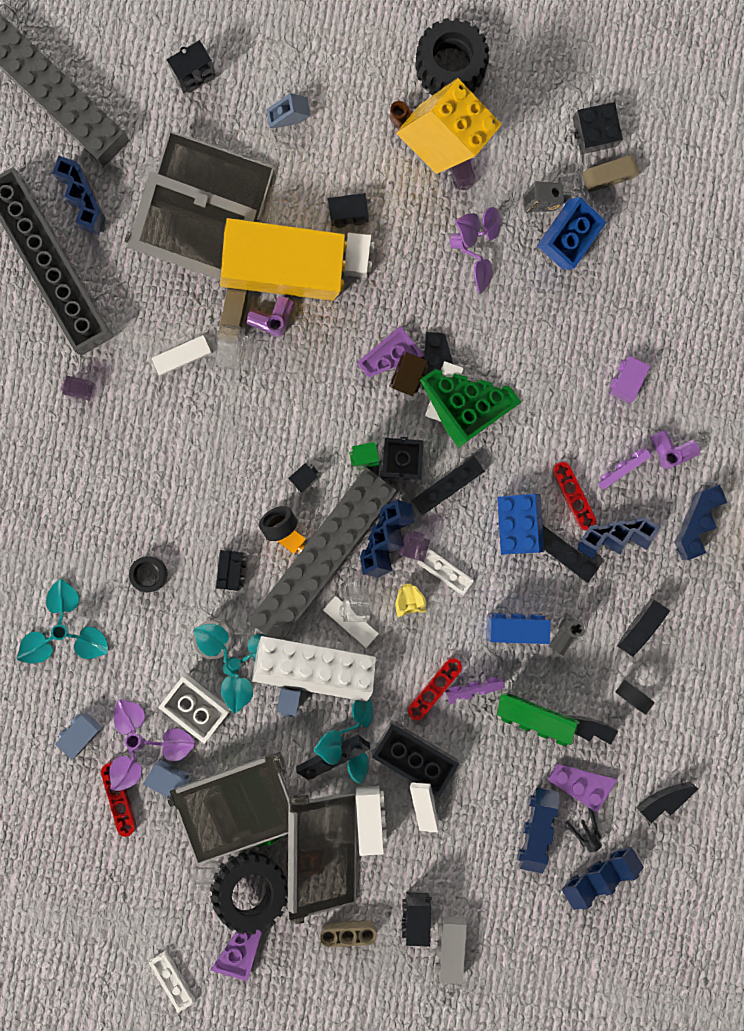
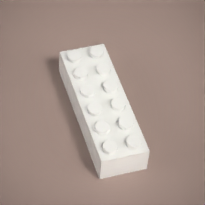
M261 636L257 647L252 682L367 702L373 693L376 657Z

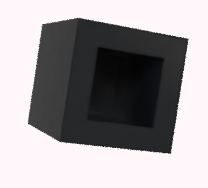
M305 463L288 479L303 493L319 479L317 476L319 472L312 464L308 466Z

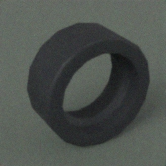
M278 506L262 516L259 521V528L267 540L279 541L289 536L295 530L298 521L289 507Z
M141 557L134 561L130 567V583L140 592L149 593L157 591L167 581V568L163 561L157 557ZM145 563L154 564L160 574L158 581L150 586L140 583L137 577L138 569Z
M626 680L615 691L620 697L645 715L655 703Z

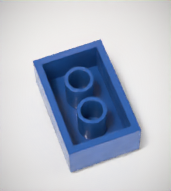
M581 197L569 199L537 247L563 270L575 269L606 224V221Z
M540 494L497 497L501 555L544 552Z
M492 613V616H487L486 639L490 642L550 644L551 620L546 619L542 614H530V617H526V615L520 613H511V617H506V614Z

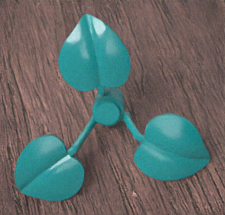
M59 579L51 586L46 597L48 610L51 613L60 612L58 624L51 629V636L48 639L41 632H30L25 635L20 643L16 659L31 664L47 660L53 653V647L48 642L53 639L76 638L74 651L83 659H94L108 653V644L104 635L97 628L84 627L80 631L79 636L70 634L68 626L62 624L64 612H72L78 606L79 595L71 585L63 579Z
M216 624L200 625L193 630L199 650L206 656H216L223 649V662L225 663L222 670L225 675L230 677H226L223 680L221 695L226 706L231 712L236 714L250 702L254 693L250 681L246 678L239 679L236 673L241 669V664L249 658L253 657L255 662L261 636H267L262 633L252 636L247 645L251 654L241 660L235 657L228 659L227 648L224 646L229 640L227 631Z
M370 698L367 702L354 701L352 716L354 721L357 722L356 725L339 732L337 730H330L321 736L319 743L313 751L326 763L334 765L340 760L343 742L341 734L357 729L361 725L364 728L369 727L374 715ZM365 752L350 759L347 764L351 778L358 784H363L369 769V759Z

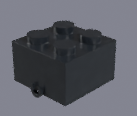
M200 40L188 47H181L178 53L166 59L171 73L183 94L194 91L199 84L211 81L216 75L213 62Z
M615 102L580 109L573 116L575 126L574 138L578 141L580 155L617 147L622 142L623 138Z
M400 437V439L385 438L382 478L420 481L424 440L408 439V437Z
M406 892V899H402L403 918L401 920L402 938L406 939V946L430 947L432 897H430L429 893Z

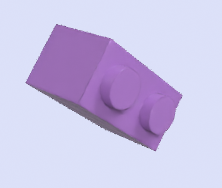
M631 356L621 360L617 368L619 373L617 377H613L609 385L611 388L609 394L628 403L633 402L650 365Z

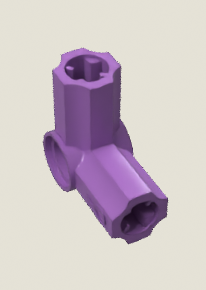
M279 296L271 315L252 308L247 316L246 323L249 326L269 332L274 337H280L286 331L285 326L295 303L289 298ZM273 324H281L278 329H272Z
M666 430L650 437L659 456V463L664 469H672L700 455V448L694 440L675 448ZM668 455L672 456L674 460L673 463H670L668 461Z

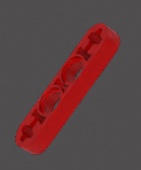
M566 462L557 463L552 470L555 480L579 528L587 531L589 527L583 525L585 521L583 515L578 517V514L587 510L588 513L584 515L586 519H591L590 526L596 525V518L569 464ZM559 466L566 468L564 474L566 477L570 476L571 479L565 480L563 483L561 482L564 477L562 474L557 473ZM569 482L575 485L573 493H568L565 490V485ZM577 499L581 500L584 504L581 510H576L573 506Z
M447 659L408 707V714L411 719L421 720L459 675L462 665L458 659ZM450 662L452 664L457 662L456 667L458 669L456 671L451 670L449 675L452 677L449 679L442 671L445 669L447 672L450 669L448 665ZM439 676L446 678V684L442 687L437 686L435 683L436 678ZM426 691H431L434 694V699L430 702L423 699ZM420 699L423 704L427 705V708L422 706L420 708L421 714L414 716L412 715V708L419 707L420 703L417 701Z
M108 762L101 769L102 780L117 831L121 836L128 837L136 830L135 817L127 790H121V793L118 795L113 794L111 791V783H109L110 773H107L106 770L109 769V766L111 767L112 762ZM117 804H124L126 812L119 813L116 809ZM125 821L127 825H131L129 831L123 829Z

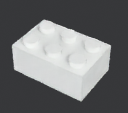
M188 674L182 676L158 707L204 744L230 712L225 703Z
M379 785L356 786L360 856L383 854V848L387 847L386 830H382V828H386L385 810H381V808H385L384 791H380Z

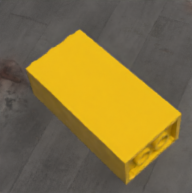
M457 78L422 102L396 134L438 174L475 157L502 124Z
M227 218L224 230L220 287L334 301L344 288V279H341V274L345 271L346 261L343 260V253H346L347 241H344L345 234Z

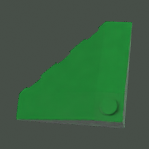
M437 369L420 379L446 432L458 448L522 403L511 387H493L492 382L483 380L472 382L467 380L468 377L453 374V377L450 378L441 375L442 371Z

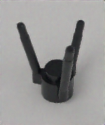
M588 807L594 832L589 831L583 819H581V824L586 832L583 838L568 821L565 824L580 841L582 847H586L588 852H596L602 847L600 842L602 837L598 831L594 812Z

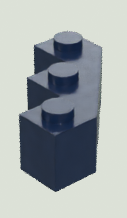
M58 156L52 174L59 182L68 185L64 199L71 206L80 209L75 223L82 230L100 235L106 217L83 169L76 161Z
M721 485L711 486L694 494L693 502L686 513L682 523L683 526L674 542L681 560H691L706 553L699 535L717 528L710 509L728 503Z
M395 500L382 507L379 513L381 517L378 524H374L368 540H370L366 550H362L360 555L364 575L379 578L392 572L389 553L404 547L400 529L415 522L412 504Z
M645 517L630 521L610 522L607 525L601 526L593 525L588 528L581 538L577 550L592 559L596 557L603 545L620 555L629 541L648 550L661 526Z
M536 788L533 795L530 794L528 806L531 807V815L523 825L525 843L522 849L518 850L517 860L520 861V869L543 874L549 860L547 851L553 841L555 831L553 827L554 819L558 816L559 792Z
M632 847L614 851L610 854L612 858L605 862L600 860L588 867L586 874L581 877L577 874L569 879L562 888V892L573 910H586L592 906L596 896L613 894L620 881H634L639 877L644 866Z

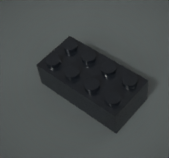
M393 720L390 721L372 752L373 759L410 781L430 784L432 794L439 798L459 766L457 758Z

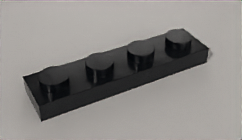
M473 456L411 501L423 516L484 473L485 470L475 456Z
M542 524L544 551L588 583L599 567Z
M357 734L342 742V755L338 763L330 765L317 755L297 765L296 773L308 781L370 750V743Z

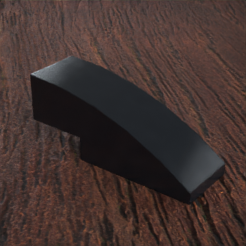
M650 599L640 615L637 614L616 646L634 657L655 633L670 610L656 600Z
M565 715L581 722L576 735L589 742L593 736H596L611 745L618 733L614 727L604 722L582 716Z
M691 782L676 784L654 793L635 808L652 824L664 811L671 816L698 788Z

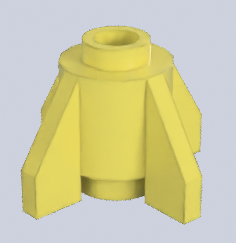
M413 584L402 585L401 589L398 590L395 602L397 617H402L409 613L427 612L425 597L417 587L413 586Z

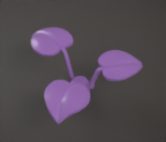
M489 207L485 210L482 218L484 228L482 232H479L480 220L478 215L469 213L455 221L460 233H453L450 237L452 249H462V253H467L479 260L474 265V279L479 294L486 289L491 281L492 265L488 259L483 260V257L469 251L468 248L475 245L478 236L486 234L489 241L494 240L498 236L501 220L499 212L495 207Z
M119 699L114 711V725L116 730L122 735L129 734L125 739V746L129 749L132 759L127 756H120L112 762L110 767L111 790L120 791L128 789L140 780L142 766L134 762L136 759L134 751L141 750L145 744L163 746L162 753L166 759L180 761L195 747L193 738L187 732L175 728L169 729L164 733V742L144 740L141 735L135 734V728L141 727L145 721L143 708L136 703Z

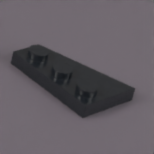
M426 332L424 359L427 360L428 368L424 376L435 369L441 370L444 361L453 364L445 333Z

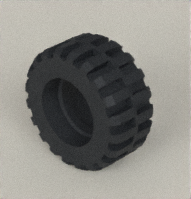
M449 18L443 19L442 23H439V21L433 23L432 29L428 27L424 31V36L420 37L416 51L415 70H417L418 80L422 81V87L424 89L429 88V94L434 95L457 78L472 93L475 92L476 87H480L489 62V47L485 43L486 38L484 34H479L480 29L475 25L473 27L470 26L471 22L467 20L461 22L460 18H454V21H449ZM455 48L462 51L468 57L470 63L463 70L450 72L439 67L435 62L434 56L443 49Z
M249 851L248 854L240 852L237 857L232 855L228 858V863H222L219 866L220 872H215L213 876L215 881L210 887L212 892L210 899L213 909L222 923L232 931L236 930L237 933L243 935L245 932L249 935L256 934V930L264 932L267 930V925L273 926L276 923L275 918L277 916L281 918L284 913L281 909L283 906H287L288 900L285 898L288 896L287 878L283 875L282 869L272 859L262 853L257 854L254 851ZM251 874L260 875L266 882V892L262 901L252 909H238L232 901V894L236 884L245 876Z

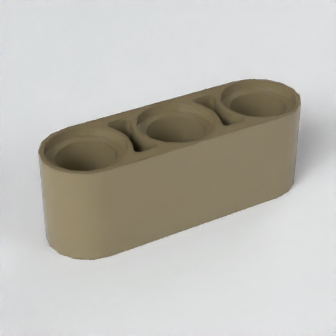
M634 155L625 156L589 168L582 173L588 192L597 191L640 175Z
M227 288L218 333L220 339L239 341L249 290Z
M369 920L328 922L321 928L320 942L325 947L371 945L376 940V925ZM371 930L373 933L371 935H365L363 934V931ZM345 931H351L353 935L348 937L345 936L343 933ZM331 932L334 936L329 938L324 933Z

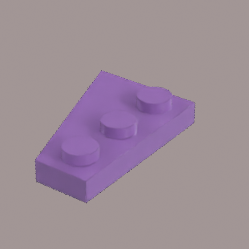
M399 326L356 364L369 378L397 367L403 351L418 357L425 355L403 328Z
M645 447L643 450L642 448L637 450L628 461L623 460L617 464V469L613 472L607 471L600 476L601 480L598 485L601 489L604 490L650 458L652 452L649 448Z
M493 676L487 678L486 682L472 681L467 683L468 686L460 688V685L449 687V691H445L451 705L456 703L457 698L467 700L475 696L474 693L478 692L479 695L503 689L505 685L501 678Z
M556 763L547 778L549 782L596 813L600 810L617 781L614 778Z
M256 930V934L249 935L245 932L243 935L236 931L210 971L248 981L262 932Z

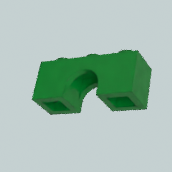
M376 442L352 446L353 451L349 452L351 465L352 467L356 466V470L379 466Z

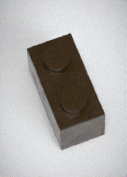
M403 351L389 387L413 397L414 393L419 391L421 376H424L427 371V360Z

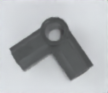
M569 615L562 619L558 626V632L548 646L564 656L572 641L579 636L582 637L585 633L584 624Z

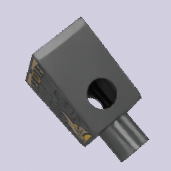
M535 181L523 194L524 213L556 211L562 204H566L569 199H572L571 192H563L562 183Z

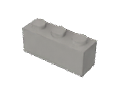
M442 917V922L438 923V936H441L440 943H437L436 955L439 956V963L435 964V975H438L439 983L463 985L467 928L465 918Z

